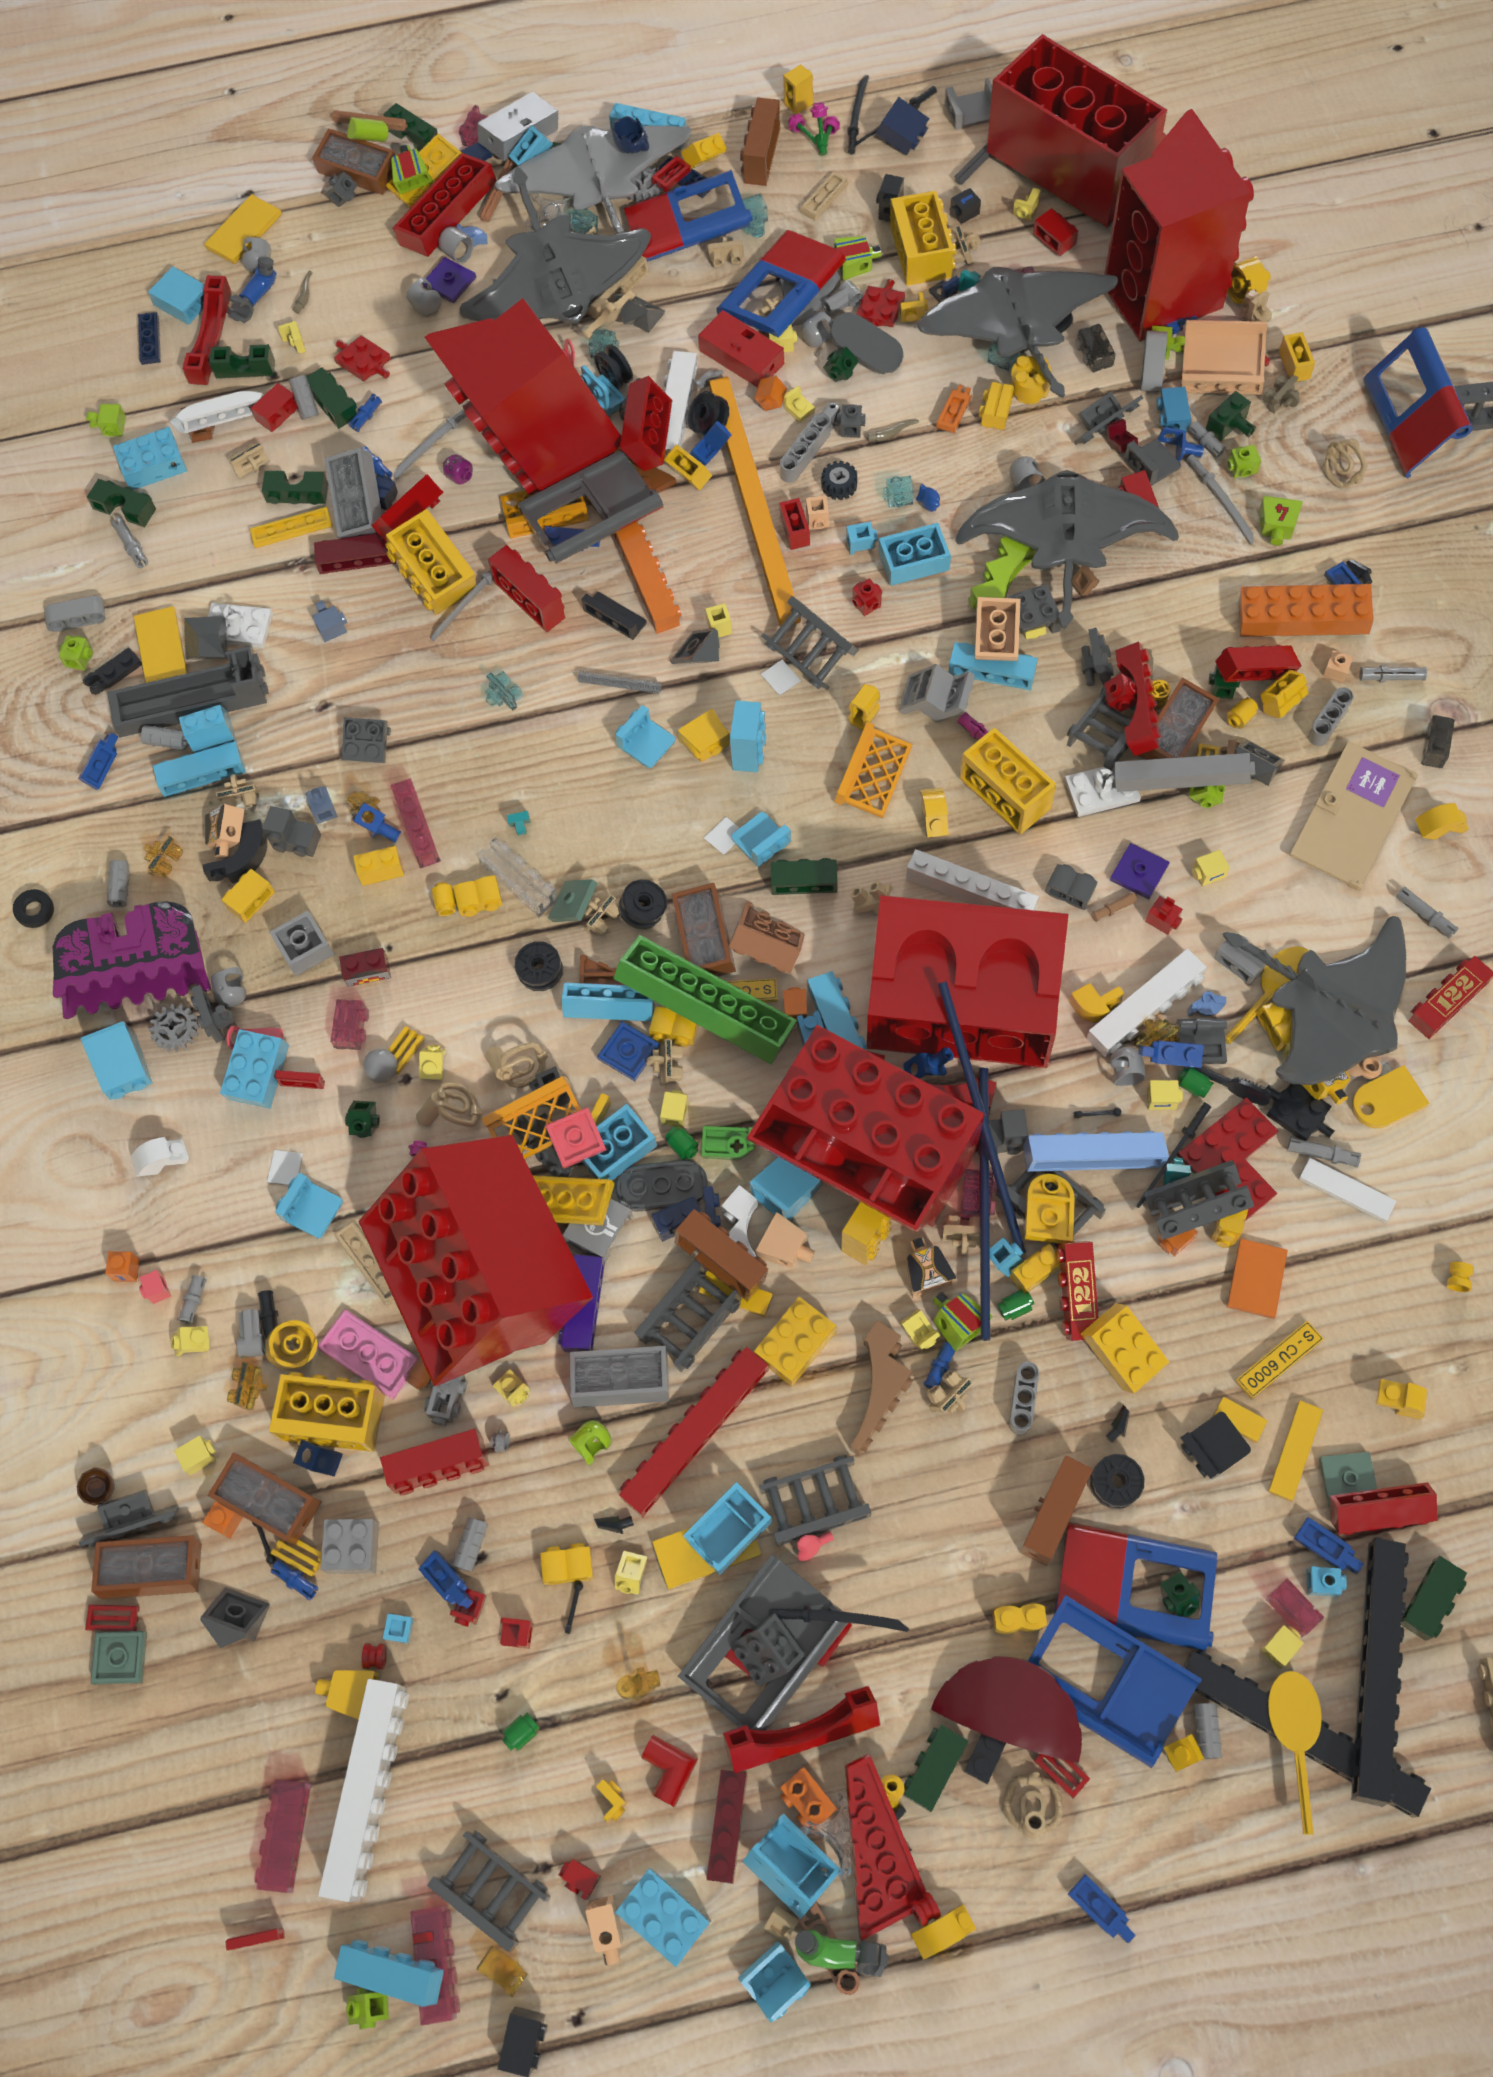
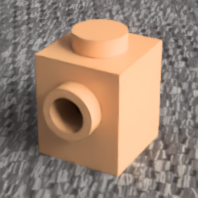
M826 495L806 498V515L809 529L829 527V509Z

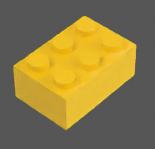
M860 1202L842 1231V1252L864 1265H867L869 1260L873 1261L880 1250L878 1247L881 1240L885 1242L891 1232V1218Z
M798 1297L755 1349L754 1353L768 1364L769 1369L793 1387L836 1334L837 1325L801 1297Z
M1115 1303L1081 1333V1336L1124 1391L1136 1393L1169 1363V1360L1127 1305Z

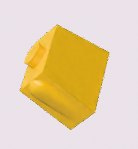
M713 708L677 730L679 741L701 762L711 756L718 755L722 749L729 745L730 733L721 723Z

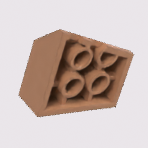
M746 901L729 948H732L737 954H746L753 957L759 963L772 965L780 972L791 973L801 951L805 934L783 921H773L768 912L764 910L758 912L752 908V903Z

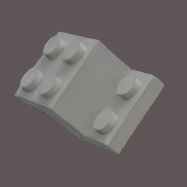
M937 664L910 674L898 711L905 715L919 710L935 722L965 712L975 675L968 671L954 677Z

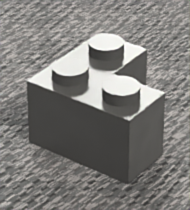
M270 806L262 827L274 850L282 853L285 851L292 852L300 857H313L321 837L316 824L297 821L291 810Z
M1025 1109L1001 1111L1000 1119L989 1120V1127L997 1154L1007 1152L1009 1155H1015L1023 1151V1145L1028 1137Z

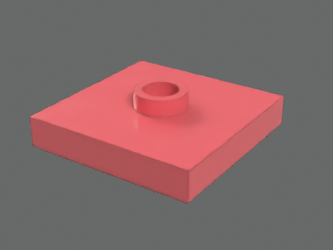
M588 1107L545 1125L564 1169L606 1151Z

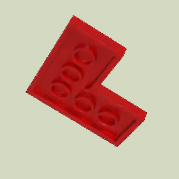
M1247 1097L1177 1155L1183 1159L1185 1165L1191 1166V1171L1194 1174L1233 1160L1241 1180V1184H1238L1237 1187L1240 1188L1247 1185L1254 1207L1248 1209L1246 1220L1277 1195V1192L1246 1159L1272 1139L1279 1130ZM1225 1189L1214 1193V1195L1218 1196L1229 1191Z

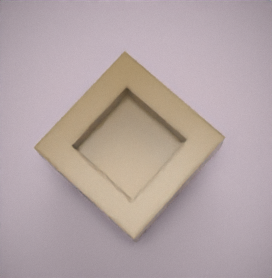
M777 1905L764 1929L786 1944L799 1920Z

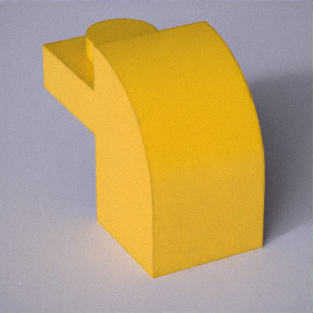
M942 788L920 790L927 838L949 835L948 810L944 790Z
M1456 803L1436 806L1415 818L1422 838L1436 840L1449 831L1464 833L1469 830L1466 823L1467 817L1461 810H1458Z
M1088 983L1071 993L1069 1003L1082 1019L1098 1023L1110 1013V1010H1114L1122 1003L1124 992L1118 986L1100 997L1091 983Z
M1381 1379L1378 1384L1376 1405L1396 1409L1397 1415L1420 1420L1425 1416L1428 1391L1424 1387L1410 1382L1402 1384Z
M962 1904L939 1919L913 1932L911 1936L924 1960L962 1940L968 1934L975 1931L976 1927L965 1905Z

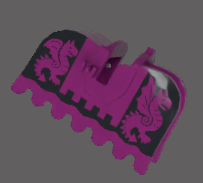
M161 901L134 906V910L128 912L125 916L127 935L124 936L120 935L113 913L101 914L102 917L74 921L66 925L56 935L52 946L53 997H62L64 1019L73 1018L76 1015L77 1008L80 1006L84 1007L87 1013L94 1014L97 1013L102 1002H106L109 1008L116 1010L121 1007L123 998H129L132 1004L140 1005L143 1003L144 996L147 993H151L154 999L161 1001L165 999L169 989H174L179 996L187 995L192 984L200 985L204 992L211 990L191 913L184 906L175 902Z

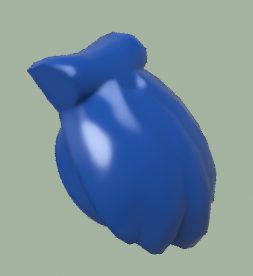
M922 483L916 501L921 502L926 510L930 512L936 511L940 506V496L935 489L926 487Z

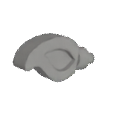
M723 370L707 371L694 383L700 389L709 386V381L719 378Z

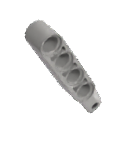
M829 402L820 413L816 414L782 457L780 472L781 479L784 482L792 483L796 481L829 438L832 429L837 424V413H840L839 404Z

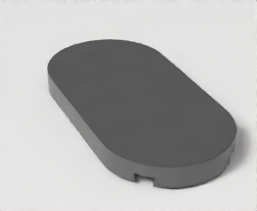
M843 313L833 321L830 335L838 349L848 347L861 364L878 374L892 373L899 368L903 360V349L894 337L855 313Z
M690 1160L635 1165L623 1171L624 1173L617 1179L616 1194L618 1200L627 1203L632 1211L665 1209L693 1196L699 1202L704 1197V1187L708 1186V1179L703 1168Z

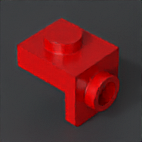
M470 1589L465 1590L474 1601L469 1608L466 1609L456 1603L454 1610H451L449 1614L455 1618L454 1623L466 1627L469 1626V1623L477 1624L486 1599L485 1594Z

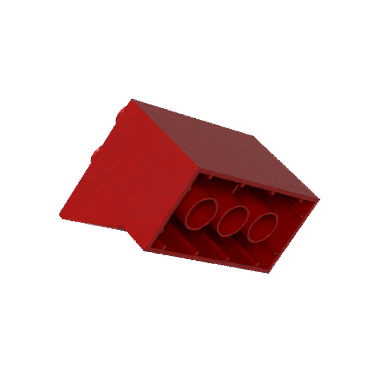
M1041 34L993 79L987 152L1031 179L1034 183L1058 196L1064 202L1069 203L1088 215L1094 221L1108 227L1114 219L1121 171L1125 167L1151 158V153L1166 136L1163 130L1167 109Z
M1193 109L1187 110L1151 153V158L1125 167L1121 171L1104 275L1118 277V283L1115 288L1107 293L1139 342L1145 340L1146 331H1152V326L1166 327L1167 324L1181 318L1185 320L1186 316L1187 320L1192 316L1200 318L1223 309L1227 290L1232 287L1231 274L1234 261L1239 258L1238 245L1241 233L1246 230L1247 226L1246 213L1248 204L1254 198V189L1250 179L1246 176L1240 177L1233 167V158L1227 148L1221 149Z
M523 298L495 320L489 318L432 332L424 337L453 376L444 385L459 405L469 399L462 406L465 410L464 413L478 432H482L481 434L496 454L499 453L501 460L510 472L515 475L529 495H532L538 489L540 492L608 457L620 448V433L566 354Z
M880 895L868 1008L867 1049L909 1054H936L942 1048L948 1047L953 1052V1058L960 1059L938 987L939 983L947 981L970 1060L1047 1068L1056 1037L1069 914Z
M816 1025L747 1136V1140L912 1231L918 1232L927 1224L934 1227L978 1151L985 1113Z
M513 1135L421 1148L358 1221L434 1386L453 1380L510 1355L514 1351L545 1344L593 1298Z

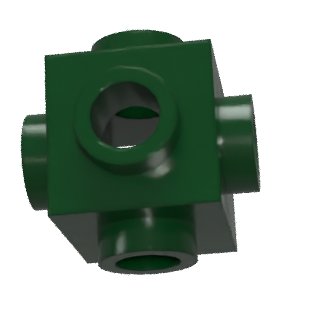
M844 347L832 352L827 357L828 361L823 368L829 377L837 382L849 379L853 375V369L859 361L848 347Z
M1216 665L1214 672H1210L1208 684L1212 685L1211 694L1215 697L1233 699L1236 688L1240 686V681L1225 682Z
M355 1100L352 1102L345 1116V1125L349 1126V1135L365 1138L372 1136L375 1129L379 1128L380 1116L376 1114V1102Z
M1182 1572L1159 1583L1163 1597L1162 1602L1169 1613L1173 1611L1175 1616L1184 1617L1192 1615L1200 1608L1198 1599L1200 1592L1193 1582H1188Z

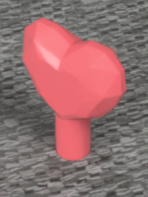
M828 1531L818 1537L816 1535H803L797 1541V1548L799 1549L798 1560L802 1562L811 1560L818 1553L822 1545L834 1540L832 1533Z

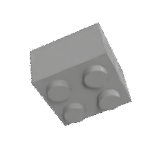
M309 911L300 914L269 932L295 977L334 955Z
M374 1519L324 1520L321 1570L327 1574L376 1573L379 1523Z

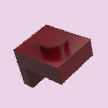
M1124 419L1107 425L1108 444L1119 452H1126L1127 444L1135 441L1138 445V438L1126 430V421Z

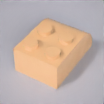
M978 597L974 660L1018 661L1020 599Z

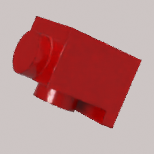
M572 1859L570 1863L566 1861L558 1874L561 1879L566 1881L565 1887L575 1894L582 1891L581 1898L584 1900L589 1899L601 1877L600 1874L576 1859Z

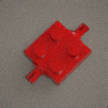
M890 279L887 280L884 288L868 286L856 314L877 327H894L900 312V303H903L905 300V292L892 290L895 284L892 279L891 281Z
M362 335L350 344H346L341 339L336 342V347L342 351L334 357L335 363L363 382L375 374H379L385 379L389 377L390 372L383 368L384 364L391 359L390 353Z

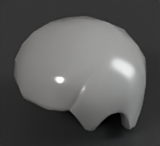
M375 1049L365 1056L363 1062L364 1073L373 1082H387L396 1073L398 1068L397 1059L389 1050Z

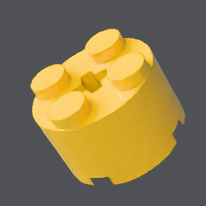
M1257 256L1234 264L1231 274L1232 287L1227 290V294L1234 303L1243 304L1247 303L1244 301V298L1251 290L1254 289L1259 294L1267 291L1271 275Z
M1020 356L1017 358L1011 371L1010 385L1014 387L1013 394L1021 403L1036 404L1040 402V399L1048 395L1050 384L1041 373L1033 356ZM1044 358L1046 363L1048 364L1050 372L1052 373L1049 361L1046 358Z
M290 1320L279 1324L270 1332L265 1343L266 1358L276 1368L284 1371H293L303 1367L314 1357L317 1350V1339L312 1328L299 1320ZM291 1340L293 1341V1346L296 1347L293 1350H289V1346L286 1345Z

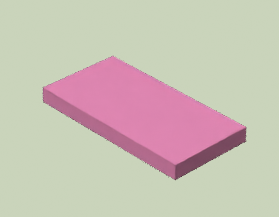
M344 1309L317 1346L319 1351L362 1380L374 1382V1385L392 1400L395 1399L407 1382L405 1381L408 1376L407 1372L418 1358L346 1309Z

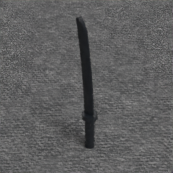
M866 75L860 81L851 123L847 133L849 135V154H854L856 150V137L859 134V115L869 75Z
M932 86L917 98H911L909 104L916 109L920 108L921 103L937 93L936 87ZM879 126L856 141V146L874 135Z
M1204 1102L1188 1127L1182 1129L1183 1138L1147 1191L1155 1187L1164 1174L1167 1163L1171 1164L1173 1158H1175L1188 1137L1194 1139L1196 1136L1195 1131L1212 1108L1209 1104ZM1144 1195L1136 1207L1140 1208L1146 1200Z
M804 1606L803 1609L769 1610V1616L775 1613L779 1619H799L805 1623H810L811 1620L833 1621L882 1627L904 1632L910 1631L898 1619L867 1614L815 1610L809 1606Z

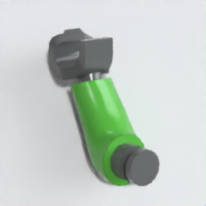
M814 1930L801 1931L795 1938L798 1956L812 1966L828 1969H854L855 1962H858V1973L873 1977H881L884 1968L888 1966L889 1955L884 1944L860 1940L859 1948H857V1941L829 1938Z

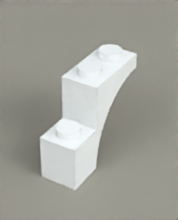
M739 1185L722 1204V1216L730 1224L736 1223L729 1231V1237L735 1242L740 1241L748 1248L747 1252L756 1257L749 1244L747 1231L750 1218L758 1207V1202L753 1195Z

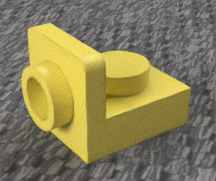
M1033 188L1031 194L1026 196L1025 201L1016 199L1013 215L1031 221L1040 203L1041 190Z
M296 321L278 326L283 342L290 340L292 347L296 346L298 353L306 352Z
M799 386L785 394L784 409L799 423L815 412V407L801 395V388Z
M511 1369L493 1385L497 1392L512 1407L516 1404L521 1405L528 1398V1393L530 1392L529 1387Z
M623 1551L615 1574V1589L625 1594H639L640 1582L647 1564V1556Z

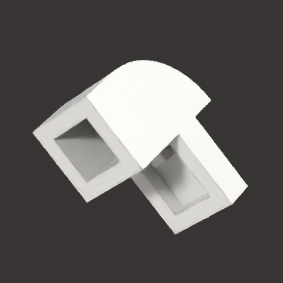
M165 1137L143 1143L130 1156L136 1176L156 1175L166 1165L186 1164L189 1160L183 1139L166 1141Z

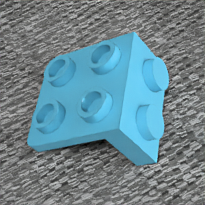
M585 365L581 367V378L607 416H610L626 405V398L603 374L597 378Z
M644 705L638 710H634L629 720L624 725L619 726L615 734L617 747L647 768H652L675 743V737L651 721L649 709Z
M760 812L735 831L731 837L733 842L759 867L791 842V830L786 825L779 828L765 812Z
M299 1172L297 1177L290 1181L286 1195L278 1201L275 1213L282 1221L320 1239L342 1206L343 1200L339 1196L313 1184L306 1175Z
M779 1941L772 1945L738 1977L742 1985L756 2000L769 2022L781 2018L790 2005L807 1993L811 1985L798 1964Z

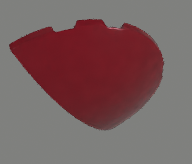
M994 1656L991 1659L973 1661L960 1668L955 1675L946 1681L934 1699L931 1707L932 1711L962 1726L1029 1751L1079 1763L1082 1749V1730L1079 1727L1075 1705L1069 1694L1055 1681V1678L1034 1663L1008 1656Z

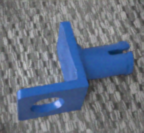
M1163 427L1158 436L1160 442L1176 445V459L1179 463L1184 455L1190 456L1193 454L1195 457H1202L1204 445L1188 443L1185 430ZM1172 433L1176 436L1174 438H1166L1164 435Z
M366 803L362 804L354 818L356 824L372 832L370 835L372 838L375 834H380L395 843L402 832L385 823V814ZM366 811L373 813L374 821L365 823L362 820V814Z
M948 1047L942 1048L936 1054L918 1053L906 1061L903 1067L906 1072L912 1075L911 1066L915 1063L918 1067L915 1077L919 1079L925 1075L945 1076L947 1074L945 1064L951 1061L954 1055Z

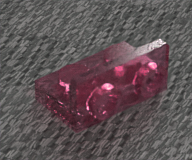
M474 105L472 110L468 112L465 122L459 128L462 145L467 147L478 143V122L489 117L480 114L479 106Z

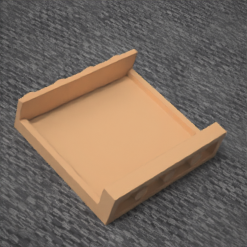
M1186 320L1181 387H1186L1187 393L1232 394L1237 391L1240 394L1262 395L1268 322Z

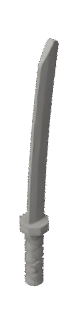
M461 410L452 418L448 417L446 419L447 422L410 454L397 467L394 475L395 479H398L448 431L457 428L456 424L467 417L464 413L465 410Z
M1191 454L1187 461L1203 478L1202 482L1208 485L1219 498L1248 543L1252 545L1253 533L1227 494L1216 482L1214 473H1209L1199 460Z
M491 570L480 575L481 581L433 633L431 640L435 641L485 585L493 583Z

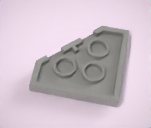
M838 271L791 323L792 326L803 324L814 316L819 309H822V301L828 298L840 286ZM779 278L782 293L785 297L796 284Z

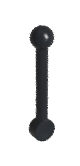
M1118 1107L1113 1110L1073 1112L1074 1118L1098 1115L1120 1116L1122 1113Z
M252 1522L257 1527L267 1555L266 1562L268 1564L275 1563L276 1558L271 1554L262 1527Z
M580 1581L574 1583L575 1592L565 1628V1633L567 1634L571 1633L579 1593L583 1589V1583Z

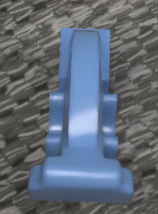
M457 224V228L473 239V247L487 244V234L481 229L472 226L463 228L460 224Z
M1206 991L1199 1000L1192 1003L1188 1008V1016L1191 1017L1196 1012L1203 1016L1216 1015L1225 1006L1226 997L1214 995L1212 992Z

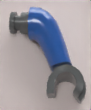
M261 257L259 267L255 269V273L245 285L240 295L230 297V302L233 303L232 307L227 311L230 318L243 323L250 320L254 312L253 306L275 283L277 273L273 269V259Z

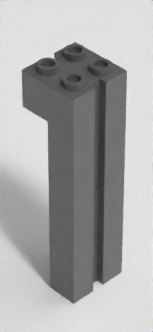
M250 646L225 652L230 662L229 664L109 691L108 698L113 728L121 738L141 733L144 725L163 728L180 724L179 717L217 705H221L228 712L267 703L266 695L269 694L266 682L263 681V677H266L263 665H260L258 654H254Z

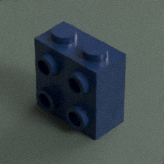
M898 97L875 134L907 156L911 149H916L920 142L919 136L924 137L928 130L926 125L930 118Z

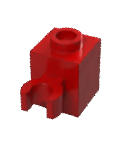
M1159 896L1149 910L1145 922L1169 935L1172 929L1177 930L1183 918L1180 916L1183 909L1175 905V900L1167 896L1165 899Z

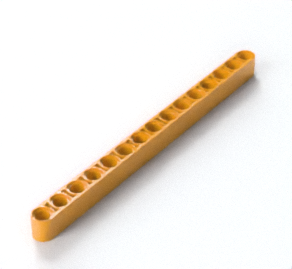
M729 377L710 380V392L723 397L729 405V418L725 427L732 436L725 444L779 626H781L791 613L792 606L787 601L791 596L795 597ZM798 617L793 624L801 623V618Z

